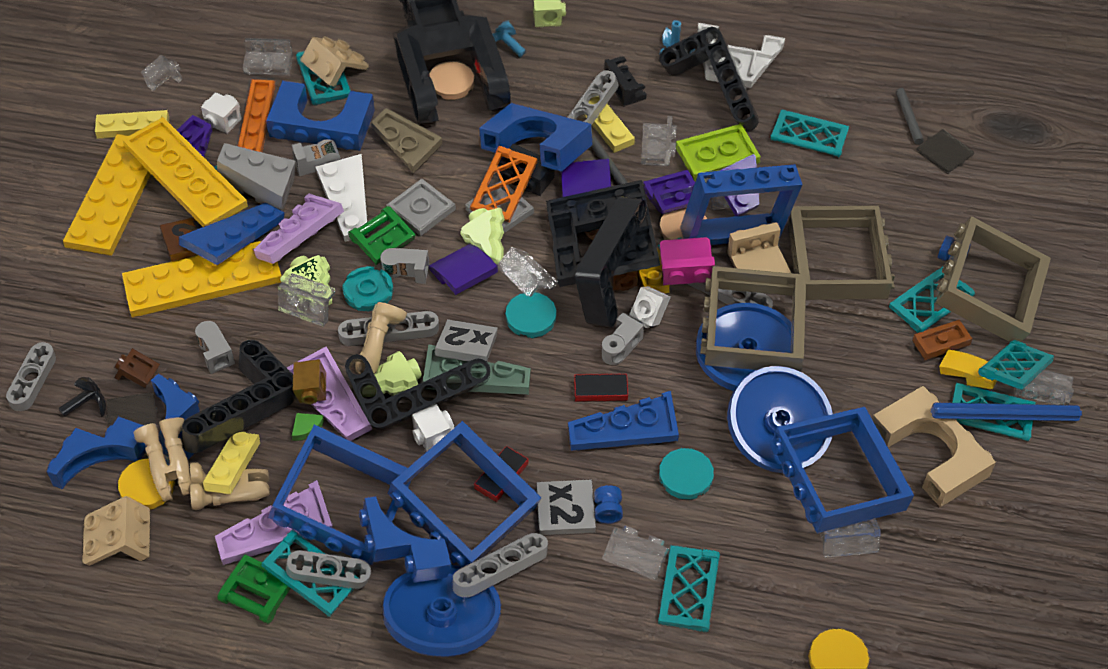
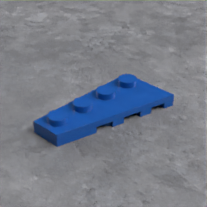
M263 203L179 236V245L218 265L278 225L284 219V212L272 205Z
M671 391L664 392L661 397L650 399V397L641 399L635 405L615 407L614 411L602 414L599 412L568 422L571 451L678 441L679 433Z

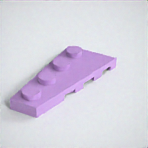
M308 194L304 198L305 203L297 205L292 210L293 215L289 219L284 218L279 223L280 229L270 232L254 249L256 258L272 264L280 261L284 255L292 249L299 247L303 241L315 235L318 230L326 224L333 222L337 216L344 212L342 204Z
M327 347L298 361L320 359L327 373L326 400L317 401L311 405L345 439L352 441L372 430L367 417ZM293 364L287 367L291 373H293Z
M317 480L309 484V488L300 493L294 492L288 496L284 506L333 528ZM272 506L261 510L262 514L251 520L247 518L215 536L223 565L241 560L244 554L251 557L274 550L292 529L280 527L268 518Z

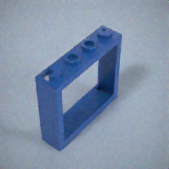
M796 164L698 173L680 226L683 239L706 237L709 238L711 245L729 243L730 233L759 227L760 225L767 224V222H771L770 224L777 222L781 229V236L803 185ZM704 178H711L707 180V183H705ZM780 191L771 213L703 220L711 197Z
M865 407L780 426L775 430L771 441L772 452L778 456L782 464L783 473L793 485L794 495L797 500L801 501L805 509L806 518L809 523H812L816 533L908 509L914 493ZM852 431L885 490L887 497L826 512L792 445Z
M463 421L391 482L388 491L389 496L395 501L394 505L398 508L402 507L409 514L412 523L418 528L422 527L429 534L430 539H445L450 560L453 564L457 562L461 567H465L483 558L536 509L541 500V497ZM453 443L520 506L472 551L406 486L407 483Z
M314 424L271 507L268 518L280 527H289L299 532L306 539H315L325 544L332 551H341L351 556V558L361 559L372 565V552H367L365 543L284 506L312 449L389 485L407 467ZM392 500L385 515L391 522L398 510V507L394 505V500Z

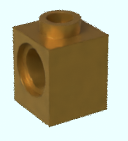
M320 359L294 362L293 392L299 403L313 404L317 401L326 400L327 373Z

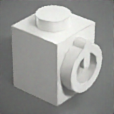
M215 92L201 106L204 121L211 124L212 128H216L226 134L241 120L240 105L231 95L222 96Z
M649 286L641 287L629 316L635 318L645 328L659 325L671 296Z
M437 404L412 414L413 436L418 445L422 444L426 452L454 429L449 413L446 410L441 412Z

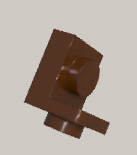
M132 348L127 356L122 354L114 368L118 369V372L114 378L120 380L123 375L146 388L160 364Z

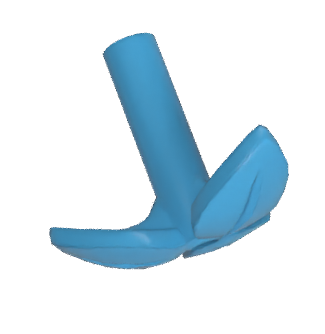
M509 20L501 23L495 29L496 32L493 33L495 42L502 40L519 57H522L526 50L511 37V35L516 34L514 27L510 24Z
M675 20L672 22V30L665 28L662 36L664 46L669 47L680 41V21Z

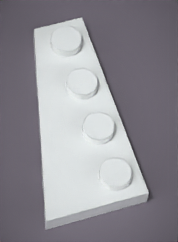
M361 154L316 166V173L327 199L342 204L344 212L336 217V222L345 242L351 240L348 231L353 228H359L367 223Z

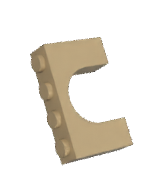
M922 386L874 414L872 420L887 447L914 433L935 435L948 445L952 458L928 472L922 486L938 506L942 507L990 477L996 462L987 450H984L975 441L973 435L965 430L956 419H935L932 417L930 411L932 404L939 401L933 393H930Z

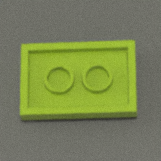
M740 124L676 141L675 147L694 181H696L698 173L722 170L752 154L756 156V164L760 163L761 158L744 127Z

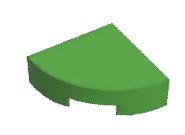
M296 413L292 432L293 441L306 439L314 424L322 427L324 423L323 415Z

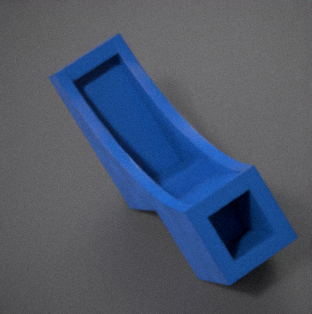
M158 373L151 380L156 396L166 406L165 419L180 417L185 420L200 412L199 401L196 396L191 392L185 393L173 379L169 378L167 380ZM160 430L159 442L162 444L166 463L170 465L168 451L165 447V439ZM180 432L178 438H180L181 440L182 432ZM184 450L187 460L195 454Z
M118 417L114 424L108 427L105 438L75 428L72 434L64 440L62 449L56 458H53L48 465L47 474L53 486L63 489L76 474L96 463L108 460H130L134 462L141 460L147 446L144 443L137 442L133 432L144 425Z
M376 496L365 498L363 509L359 510L361 526H366L368 535H365V546L367 552H372L374 562L405 557L407 573H412L414 583L448 577L451 562L445 539H425L402 531L385 516Z

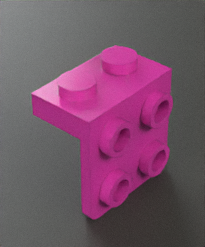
M709 238L673 239L660 242L663 285L706 283V278H711L712 267L715 266V261L711 254Z

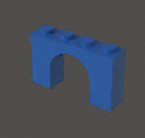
M282 81L266 119L269 137L318 144L320 141L329 139L334 141L338 148L361 150L375 111L373 94L350 91L345 106L339 115L326 121H313L302 116L308 101L305 84Z
M514 103L509 104L479 128L481 149L496 153L498 146L509 148L512 144L525 138H547L539 144L541 166L558 171H563L592 146V128L590 123Z

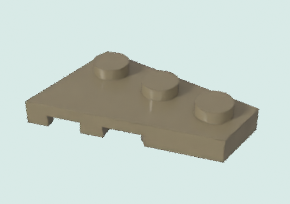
M387 108L371 122L372 129L413 173L443 144L442 137Z

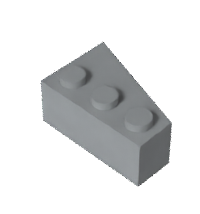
M224 143L217 159V171L238 192L242 194L246 192L255 197L256 202L260 204L267 203L283 211L294 182L295 161Z

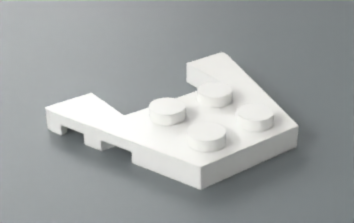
M699 23L697 32L708 27L718 28L719 26ZM765 35L761 51L728 45L745 87L751 88L783 49L785 38ZM726 57L721 58L718 62H722ZM710 60L704 62L703 67L706 80L719 82ZM734 76L727 78L726 81H730Z

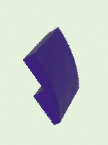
M609 159L572 162L561 171L563 197L611 187Z
M689 170L643 182L646 195L661 214L687 207L695 185Z
M468 244L430 264L429 270L442 285L446 283L453 293L457 295L498 273V266L481 249L475 245Z

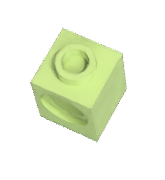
M533 0L535 27L562 26V16H566L565 3H561V0Z

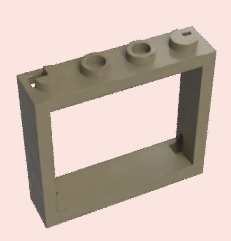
M793 206L787 221L794 274L806 275V300L889 298L891 289L895 288V275L890 272L892 257L891 254H887L888 235H884L883 232L885 218L881 217L879 206ZM869 227L877 280H810L803 228Z
M971 216L964 224L960 223L958 230L954 233L956 240L949 248L948 254L951 256L942 269L944 277L936 288L939 293L935 303L1008 342L1012 340L1021 342L1031 332L1051 258ZM971 240L1028 270L1014 318L956 288Z
M713 266L711 278H706L705 292H710V296H705L703 312H708V317H703L702 333H707V339L702 338L700 354H705V365L759 370L770 366H782L801 372L804 361L806 275ZM718 289L792 296L791 352L784 353L715 346Z

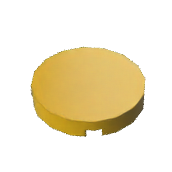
M149 458L130 464L121 473L118 480V491L122 498L128 496L150 509H155L166 502L163 501L155 487L150 471ZM175 480L169 481L171 493L174 491Z
M829 629L820 633L813 641L809 653V662L811 669H867L869 656L865 644L855 634L843 629Z

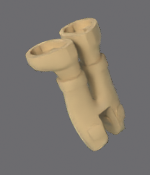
M378 302L374 306L372 320L368 323L367 327L368 331L364 347L359 354L366 357L374 373L379 367L385 334H387L389 329L387 325H397L403 322L407 315L406 311L382 302ZM355 362L356 373H363L365 363Z
M180 417L165 419L159 422L165 439V447L168 451L170 465L166 463L162 444L159 442V432L156 424L144 425L133 432L135 440L147 446L145 450L149 458L151 475L163 501L173 499L169 481L178 479V485L183 496L190 494V484H192L190 467L182 448V440L178 438L179 433L182 432V423L184 422V418Z
M190 463L192 510L202 509L212 503L213 506L231 502L258 501L270 494V488L267 484L269 472L266 469H245L232 493L224 494L204 491L203 481L207 475L204 473L200 463Z

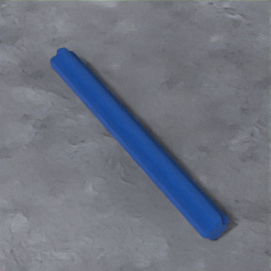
M935 402L930 410L932 417L935 419L1079 421L1080 416H1082V411H1080V407L1077 405Z

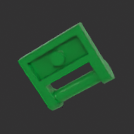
M390 206L383 208L379 215L359 228H353L348 231L352 242L358 244L375 265L381 262V254L386 249L402 248L415 239V233ZM386 221L390 222V224L366 239V234Z
M244 554L220 589L217 599L224 604L231 603L257 615L260 621L269 624L274 619L276 610L291 588L261 566L262 562ZM239 586L267 599L268 602L263 606L234 591Z

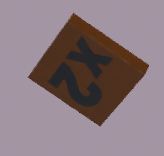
M194 217L160 225L161 234L171 262L198 256L179 245V236L202 228Z

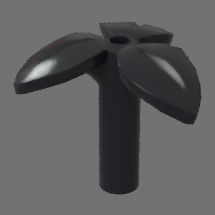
M80 377L74 385L84 391L59 407L60 412L67 416L92 399L97 401L101 417H103L106 412V401L101 390L90 377Z

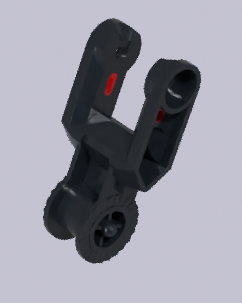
M399 0L403 5L407 26L394 32L393 38L400 70L418 125L439 121L435 107L438 105L436 91L424 60L470 52L489 111L505 108L511 104L507 74L487 17L464 14L463 10H459L456 0Z

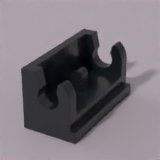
M617 57L611 60L606 59L604 60V71H612L618 81V88L615 94L623 106L647 99L646 92H643L645 86L636 82L628 70V66L621 65L618 67L620 63L627 61L625 57Z

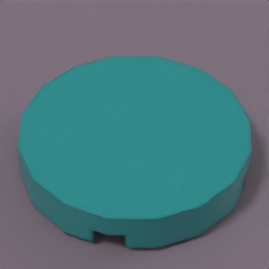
M371 266L361 267L350 272L342 286L345 301L350 307L367 312L373 311L375 304L378 302L388 303L392 299L394 292L393 282L389 274L382 269L377 270Z
M526 292L510 300L506 306V322L515 334L519 336L520 334L527 335V338H536L552 330L556 321L557 310L554 302L547 296L536 292Z
M680 448L671 451L663 458L660 464L661 485L663 484L670 495L676 498L688 500L698 498V495L709 491L713 483L714 468L710 459L697 450Z

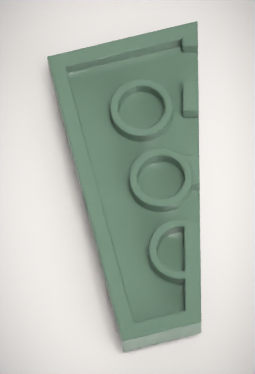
M428 344L423 382L469 361L435 356L436 346ZM497 361L496 363L487 362L491 370L488 382L470 390L471 392L529 395L531 368ZM480 365L473 367L471 370V375L477 379L484 377L486 374V369ZM453 376L447 380L446 385L449 389L456 390L460 388L462 381L460 378Z

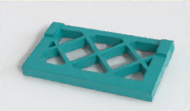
M305 51L296 54L313 105L348 98L351 90L344 71L335 86L330 85L327 88L320 85L323 80L320 77L315 82L311 81L309 74H317L300 61ZM338 84L342 87V90H333ZM315 88L324 93L316 95Z
M781 109L771 134V140L840 157L849 126ZM785 119L794 121V123L787 124ZM807 125L814 126V127H818V128L813 129V130H810ZM801 126L805 132L796 135L792 129ZM829 130L839 132L840 134L833 136ZM787 131L790 136L782 135L780 133ZM824 132L828 138L819 141L815 134ZM806 137H810L813 142L806 141V140H802V139H804V138H806ZM832 142L836 147L826 146V144Z
M943 266L889 304V308L918 333L925 331L951 312L946 308L934 311V303L937 297H934V289L938 286L935 282L944 277V273H942ZM960 280L958 281L957 289L972 297L975 295L971 287ZM925 289H930V297L916 296ZM912 301V309H905L902 305ZM916 302L930 303L931 311L916 310ZM916 316H928L929 318L921 322Z
M1012 340L990 361L979 368L978 373L984 378L992 381L996 380L1022 390L1053 362L1054 355L1026 346L1023 342ZM1017 359H1026L1027 361H1017ZM1006 368H1015L1016 370H1006Z
M956 383L952 403H987L986 400L1000 404L1036 403ZM962 394L976 398L966 402L962 398ZM956 419L959 424L1019 438L1028 442L1031 439L1033 420H1009L1007 422L995 420L999 424L997 425L978 419ZM1018 422L1023 429L1021 431L1009 428L1008 426Z
M292 529L262 562L261 566L330 617L354 589L339 586L316 588L315 583L312 582V588H308L300 581L290 578L285 570L275 564L278 559H288L292 553L290 552V546L294 542L306 551L325 554ZM312 564V570H311V572L314 573L315 569H313V564ZM325 564L329 568L320 569L323 574H330V576L336 573V568L331 564ZM342 567V571H341V574H340L341 577H344V574H345V573H344V571H345V568H344V567ZM333 592V599L328 603L317 593Z
M671 545L658 624L701 632L709 631L720 559L718 551ZM677 557L687 558L689 563L680 569L676 568ZM700 561L711 562L710 572L706 574L697 563ZM694 567L702 577L689 584L682 573ZM678 577L685 588L673 595L671 592L673 579ZM706 581L708 583L706 597L702 599L693 588ZM690 592L698 602L686 610L677 599ZM674 602L682 613L677 616L668 615L669 604ZM702 606L704 608L703 619L692 618L690 613Z

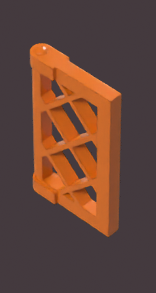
M498 146L470 209L472 211L482 208L491 210L496 209L498 205L510 201L506 212L502 211L504 221L510 223L538 162L537 158ZM501 157L510 160L509 163L497 167ZM517 164H527L523 174H519L516 167ZM513 167L517 176L504 181L500 171ZM497 173L501 183L488 188L493 174ZM519 181L514 194L510 195L506 185ZM504 187L507 197L494 202L490 192ZM488 193L492 203L488 205L480 204L483 196Z

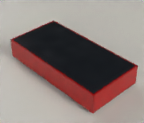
M574 374L575 402L628 401L627 374Z
M508 446L498 455L518 475L529 464L528 458ZM485 472L474 483V489L495 502L505 493Z

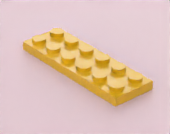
M164 117L123 139L124 147L202 227L233 216L248 207L247 200Z
M116 135L63 240L65 248L112 256L151 175L124 147L123 139L128 136Z
M258 241L248 244L218 265L198 255L124 272L122 276L131 317L281 283L280 278L282 276L278 262L272 264L256 258L254 249L261 242Z

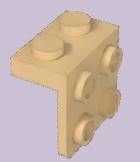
M312 37L300 60L331 86L337 84L345 67L367 70L369 67L361 54L349 49L350 45L340 39L333 41L328 37Z
M777 222L730 233L727 253L734 268L791 273L778 247L781 229Z
M125 496L88 514L84 519L83 563L90 566L120 551L139 561L149 558L150 508Z

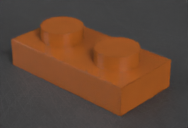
M959 319L914 334L912 341L924 360L947 353L948 349L957 350L971 345L972 337Z

